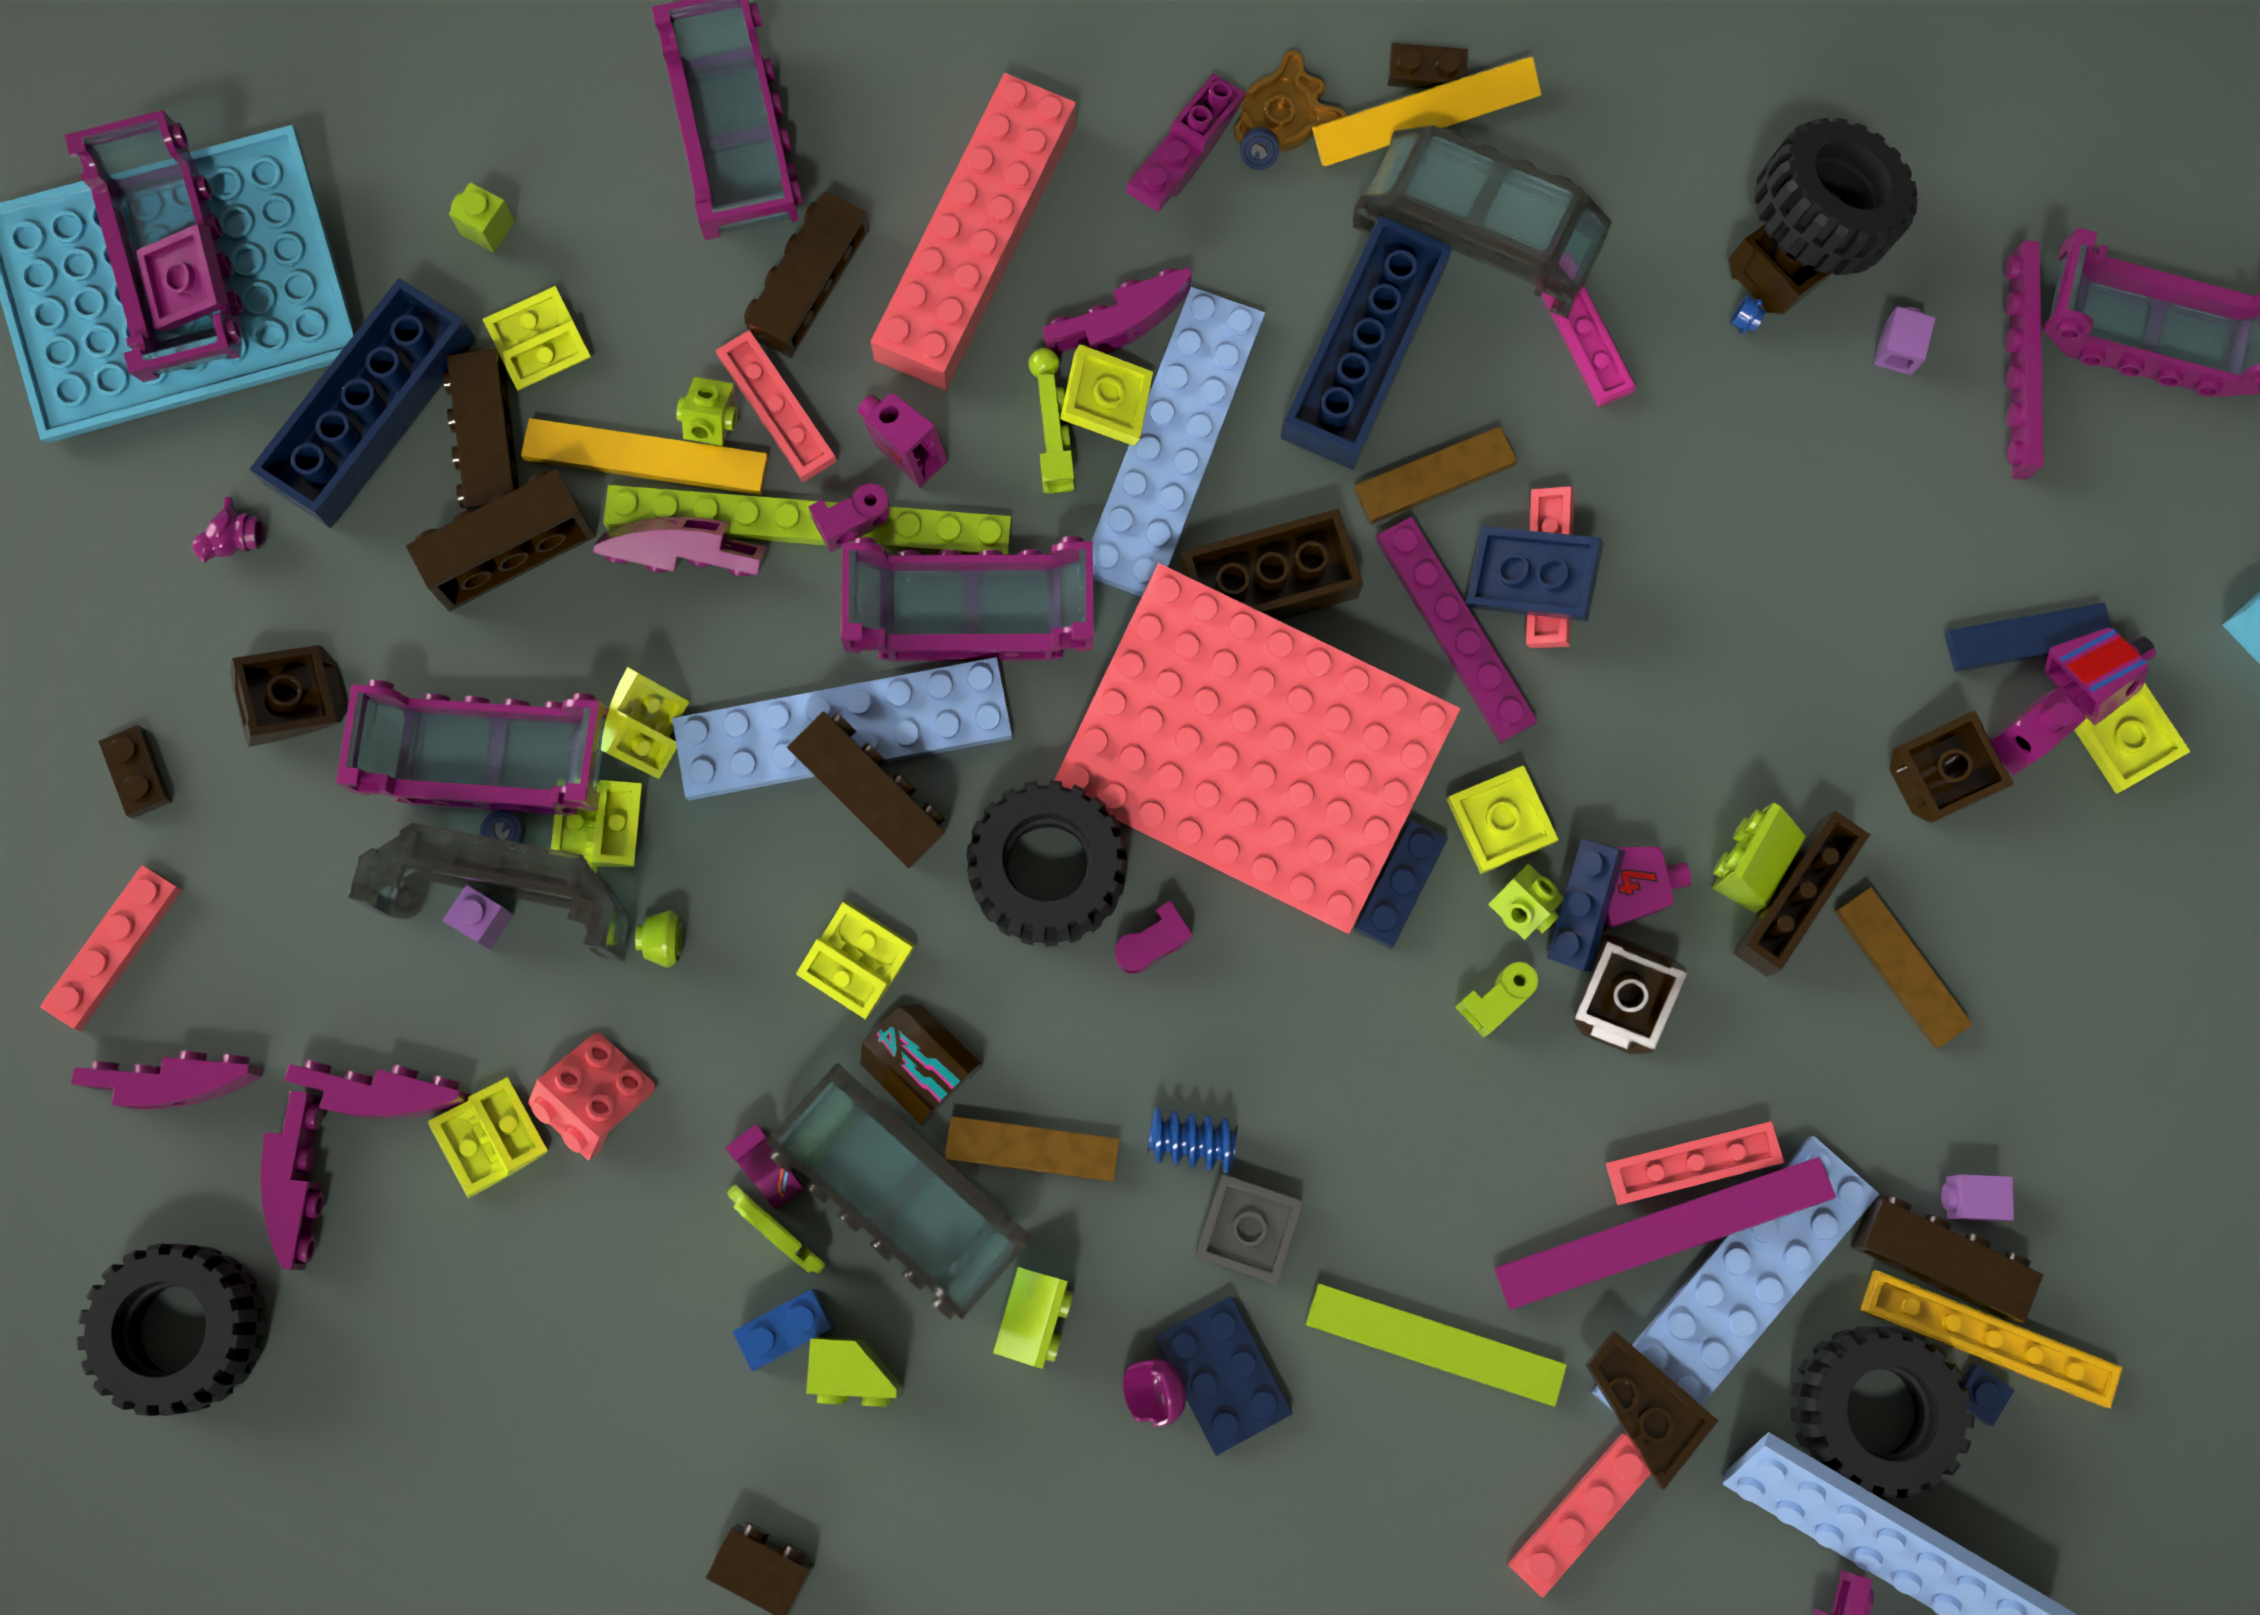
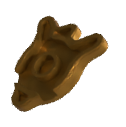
M1290 50L1284 54L1281 65L1276 72L1260 79L1248 89L1241 107L1240 119L1234 126L1233 135L1237 143L1241 145L1243 136L1249 130L1256 127L1268 128L1276 134L1279 140V152L1291 151L1303 145L1314 135L1312 127L1345 117L1347 114L1341 108L1318 102L1325 93V83L1305 73L1304 57L1300 52Z

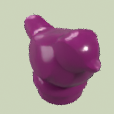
M224 497V508L210 521L205 532L193 539L192 549L194 554L203 563H206L216 556L223 558L232 556L238 550L249 552L251 549H260L263 541L261 518L250 516L248 513L239 516L234 510L232 498Z

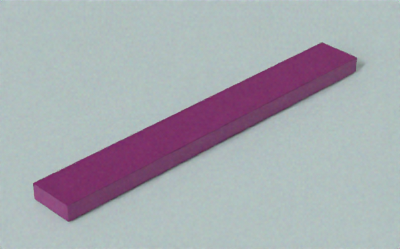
M1820 1157L1510 1262L1494 1268V1272L1508 1310L1511 1311L1834 1200L1836 1194Z

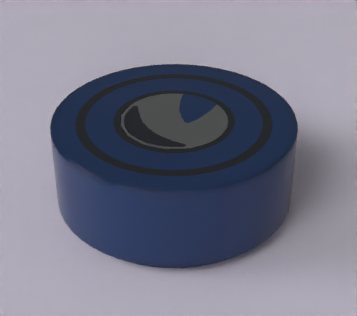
M1256 127L1246 132L1240 146L1243 162L1255 170H1264L1271 167L1279 156V140L1276 134L1264 127Z
M496 811L489 814L480 826L479 833L482 843L489 850L497 854L514 852L521 846L525 837L522 822L515 815L507 811Z

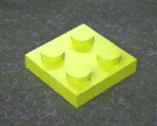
M1080 344L1074 352L1060 419L1135 446L1141 436L1153 371Z
M2145 682L2143 688L2100 723L2094 726L2086 717L2085 721L2074 729L2116 794L2191 752Z
M1524 765L1447 798L1449 807L1480 874L1550 846L1559 840Z

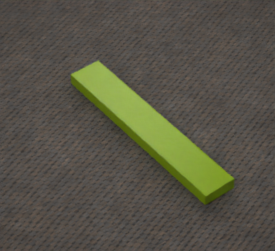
M1317 1283L1305 1323L1306 1326L1556 1407L1567 1364Z

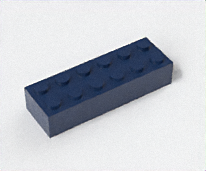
M1379 216L1284 420L1280 439L1354 470L1446 269L1453 246Z
M398 278L249 470L265 486L331 529L443 383V371H448L447 355L466 353L475 342L476 338L465 320Z

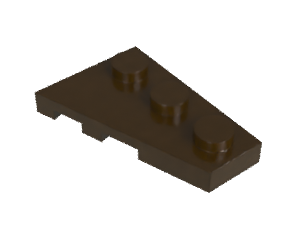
M1612 1331L1585 1366L1660 1489L1664 1490L1719 1420L1622 1336Z

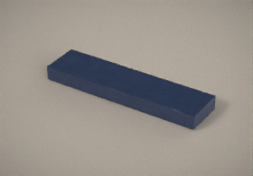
M2099 603L1952 629L1945 633V638L1954 672L2048 656L2050 648L2106 628L2112 629L2106 604Z

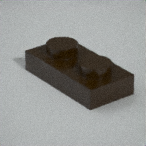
M1391 43L1387 86L1430 89L1467 77L1468 49Z
M136 725L98 741L126 816L133 819L172 803L144 728Z

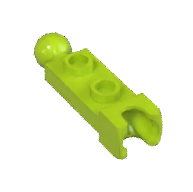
M1040 348L1031 354L1028 367L1030 372L1038 378L1046 453L1040 454L1043 493L1069 492L1074 490L1071 450L1063 451L1070 449L1068 425L1060 426L1059 412H1062L1065 398L1063 387L1056 388L1054 375L1059 369L1060 361L1057 354L1051 349Z

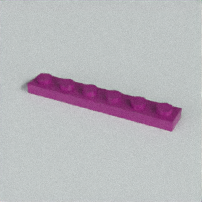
M2023 241L2007 257L2004 267L2005 278L2009 279V293L2005 301V313L2010 316V329L2006 336L2005 348L2007 352H2010V367L2006 375V387L2011 390V404L2008 407L2006 420L2007 425L2011 427L2012 441L2007 451V461L2012 465V479L2028 480L2044 466L2039 241Z
M1412 516L1378 534L1375 541L1498 742L1502 744L1534 726L1538 720Z

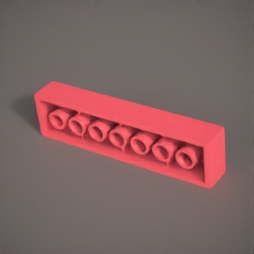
M1007 73L1003 74L870 341L874 361L947 391L1076 127V102Z

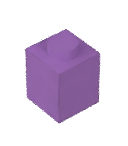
M1897 306L1883 324L1873 365L1912 376L1926 359L1936 317L1923 314L1917 308H1901Z
M466 885L442 921L491 950L514 914Z
M1963 1174L1947 1176L1946 1184L1943 1185L1941 1191L1942 1206L1947 1210V1219L1993 1222L2014 1220L2013 1177Z

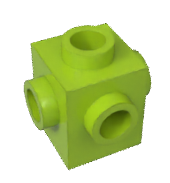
M700 377L693 378L687 396L680 397L677 405L676 418L677 421L682 422L683 439L723 446L728 431L735 430L738 420V407H735L733 383Z
M1527 864L1488 905L1502 917L1504 924L1509 929L1517 932L1525 940L1535 929L1543 934L1559 918V915L1554 910L1564 900V897L1557 891L1552 881L1542 877L1530 864Z

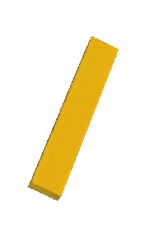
M1525 57L1314 126L1312 130L1321 165L1328 166L1541 96L1533 57Z
M532 418L528 420L521 453L524 461L762 496L769 460L767 453Z
M1875 1270L1872 1272L1860 1309L1861 1312L2103 1408L2111 1409L2123 1367L1881 1271Z

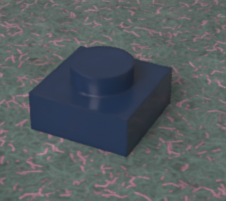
M1971 1364L1959 1384L1960 1387L1969 1388L1973 1400L1970 1403H1965L1966 1412L1974 1415V1418L1984 1425L1992 1427L2015 1391L1978 1364Z

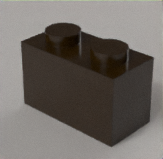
M746 1522L744 1527L738 1524L733 1526L705 1578L773 1615H790L815 1566L806 1561L809 1554L790 1543H785L782 1548L767 1540L770 1533L753 1523Z

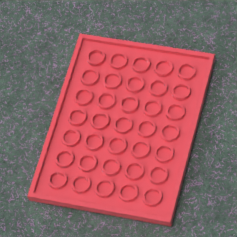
M1158 563L1054 780L1062 781V787L1072 789L1074 785L1086 789V795L1091 799L1097 796L1106 804L1105 810L1109 815L1114 814L1117 821L1350 934L1461 708Z

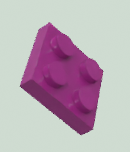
M196 224L136 250L155 330L169 331L229 306L209 226Z

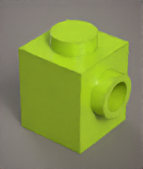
M471 182L464 192L456 195L451 204L449 216L460 235L493 253L496 252L515 223L503 199Z

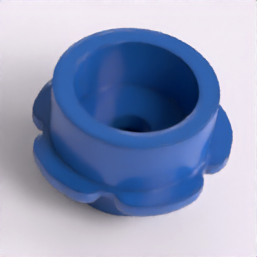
M1746 296L1739 304L1730 324L1738 328L1740 334H1744L1748 329L1754 332L1758 328L1766 313L1765 310L1760 308L1763 300L1758 298L1756 301Z

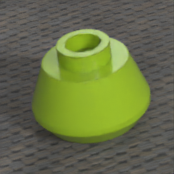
M668 910L646 917L644 925H637L635 948L642 951L644 959L666 968H670L679 962L683 939L681 917L673 910Z

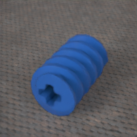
M1155 1108L1152 1115L1147 1154L1150 1150H1153L1156 1163H1161L1166 1153L1170 1152L1174 1166H1178L1183 1155H1187L1189 1166L1194 1169L1200 1158L1203 1157L1207 1171H1212L1217 1160H1221L1224 1173L1229 1174L1234 1159L1238 1124L1232 1132L1229 1120L1223 1118L1217 1129H1214L1212 1117L1207 1115L1199 1127L1197 1126L1194 1113H1188L1184 1123L1180 1124L1178 1112L1175 1110L1171 1111L1166 1121H1163L1161 1109Z

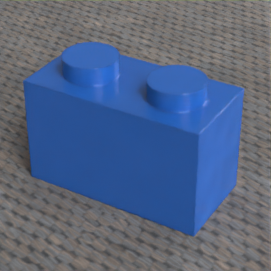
M810 1289L732 1332L751 1371H756L810 1343V1339L819 1338L836 1329V1326L818 1290Z

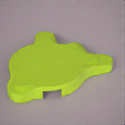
M736 1184L732 1185L726 1193L735 1203L733 1208L809 1274L812 1271L819 1274L823 1270L825 1263L806 1246L797 1254L802 1244L796 1237Z

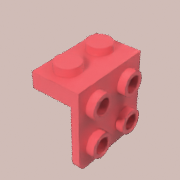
M595 1033L537 1079L528 1105L531 1106L534 1115L541 1122L549 1123L562 1136L568 1148L576 1153L580 1152L590 1161L601 1151L609 1131L653 1094L655 1084L605 1036Z

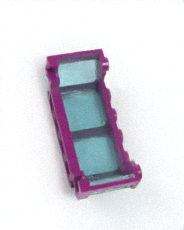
M682 0L651 7L655 26L658 28L661 49L668 70L694 188L698 222L705 241L720 238L722 233L791 219L792 222L799 221L796 205L803 204L795 164H787L784 153L791 151L786 127L778 128L776 117L783 116L778 92L770 93L768 85L769 82L775 81L770 57L762 59L755 30L756 27L762 26L757 2L749 3L748 0Z
M163 110L65 134L64 138L69 155L71 157H80L84 172L81 174L82 181L91 189L131 337L125 338L127 346L132 349V351L124 352L128 372L145 383L160 379L161 374L229 356L233 359L240 358L243 328L239 315L244 314V307L236 290L232 291L229 277L234 275L233 267L227 253L221 252L218 238L223 237V231L215 213L211 214L207 201L212 199L210 185L206 177L198 172L187 148L189 146L188 139L181 123H175ZM196 224L209 226L229 306L169 331L155 330L136 250Z
M2078 227L2061 245L2059 276L2050 318L2044 324L2043 330L2065 356L2079 359L2082 364L2088 366L2101 365L2116 369L2125 376H2142L2154 379L2163 386H2180L2195 390L2198 395L2204 397L2260 394V292L2253 296L2106 257L2108 246L2100 245L2096 250L2093 249L2097 232Z
M1076 536L1063 537L1060 539V543L1051 547V555H1044V552L1035 549L1023 550L1019 555H1003V552L999 550H983L979 552V555H962V552L957 550H943L938 552V555H922L919 551L903 550L899 551L897 555H887L886 548L879 545L878 541L874 538L860 537L853 539V543H842L841 641L845 651L860 653L861 651L878 650V659L886 661H979L997 657V661H1042L1063 658V649H1078L1080 652L1093 649V541L1084 542L1083 538Z
M369 680L368 685H351L336 784L345 789L367 796L371 794L395 797V802L410 805L564 816L576 815L578 809L590 812L598 810L600 793L597 792L602 756V736L609 710L598 701V697L590 694L575 693L572 699L564 700L563 703L548 701L545 702V707L530 706L529 702L519 699H505L504 704H491L490 700L477 696H466L464 702L450 701L448 696L434 693L425 694L424 699L408 698L399 691L394 690L395 685L393 683L383 680Z

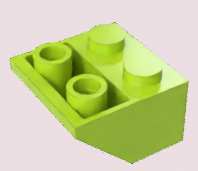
M1773 802L1762 811L1756 809L1749 819L1745 817L1732 839L1737 841L1736 846L1730 854L1727 852L1723 854L1713 871V874L1718 876L1712 889L1753 913H1757L1768 906L1806 837L1781 806Z
M1018 1267L993 1353L1040 1369L1044 1368L1046 1360L1054 1362L1062 1335L1054 1333L1058 1317L1067 1319L1074 1292L1066 1290L1068 1281Z
M824 1337L810 1339L806 1394H817V1403L844 1404V1402H848V1396L862 1397L861 1405L888 1407V1405H892V1398L896 1399L903 1395V1385L864 1340Z

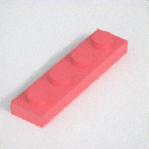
M750 330L715 350L718 358L803 483L837 462L835 455Z
M1571 486L1531 489L1530 531L1573 535L1575 492ZM1527 615L1526 645L1530 649L1570 647L1571 619Z
M142 865L42 1002L40 1008L71 1028L81 1031L182 889Z
M1772 1121L1605 1164L1617 1205L1781 1164L1784 1163Z
M1621 1434L1508 1562L1507 1565L1540 1597L1543 1598L1650 1476V1471L1626 1434Z

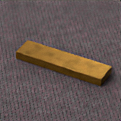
M1500 426L1356 484L1354 492L1371 525L1516 465L1517 459Z
M1872 887L1866 889L1834 911L1934 1049L1942 1047L1973 1025Z
M951 1116L945 1160L1114 1182L1120 1139Z

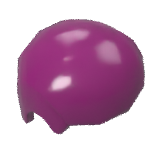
M1152 1358L1133 1363L1124 1372L1122 1389L1125 1403L1137 1422H1154L1153 1427H1161L1172 1424L1180 1418L1185 1409L1187 1389L1182 1375L1177 1368L1164 1359Z

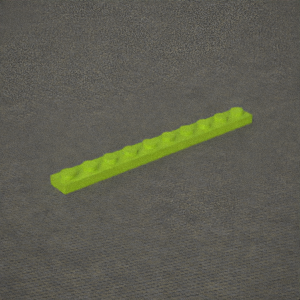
M608 485L603 524L607 529H613L640 520L661 517L708 518L730 522L727 538L826 546L811 519L808 506L818 501ZM825 502L828 508L838 504L835 502ZM890 507V515L886 523L862 537L874 538L878 541L879 545L890 551L915 550L921 553L938 554V552L943 550H957L962 552V555H979V552L983 550H999L1003 552V555H1009L1012 520L1011 516Z

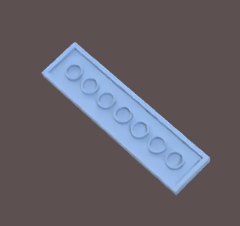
M1194 287L1190 288L1149 392L1140 440L1135 446H1128L1092 538L1093 580L1142 597L1158 563L1169 568L1264 321L1265 312ZM1086 564L1082 565L1080 569V575L1085 577Z
M997 657L672 718L684 793L688 801L816 777L786 747L823 711L831 717L836 712L841 714L857 730L852 738L861 747L866 742L870 743L887 760L885 763L1012 739Z
M1815 1136L1808 1137L1782 1169L1820 1157L1836 1198L1722 1238L1632 1344L1635 1349L1701 1406L1879 1195L1875 1189ZM1596 1386L1592 1393L1613 1412L1599 1387Z
M1770 1432L1726 1470L1722 1484L1738 1493L1740 1497L1755 1503L1777 1516L1783 1523L1792 1525L1809 1535L1820 1545L1841 1554L1854 1562L1859 1568L1878 1576L1893 1585L1899 1592L1915 1598L1933 1609L1938 1615H2077Z

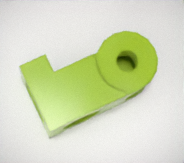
M1512 963L1499 973L1495 986L1482 998L1473 990L1455 1007L1484 1038L1535 992L1538 986L1537 973L1527 963Z

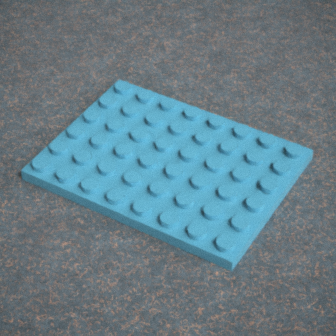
M293 125L190 152L199 174L204 175L210 185L212 199L207 201L211 214L215 213L223 231V237L218 238L221 252L227 253L233 267L234 275L229 277L232 291L236 290L244 307V314L239 315L243 328L240 358L233 359L227 354L214 355L161 369L160 379L143 383L128 372L124 352L132 351L127 346L125 338H129L131 335L90 187L83 181L0 203V301L41 441L46 444L332 364L356 332L298 132ZM170 157L113 172L110 175L114 179H120L175 165L177 162ZM184 180L173 183L172 185L184 183ZM185 184L126 199L124 202V209L136 250L196 225ZM145 190V191L137 192V193H134L133 195H137V194L149 192V191H152V190ZM220 310L169 331L158 330L161 342L163 344H172L216 332L213 315L220 313Z

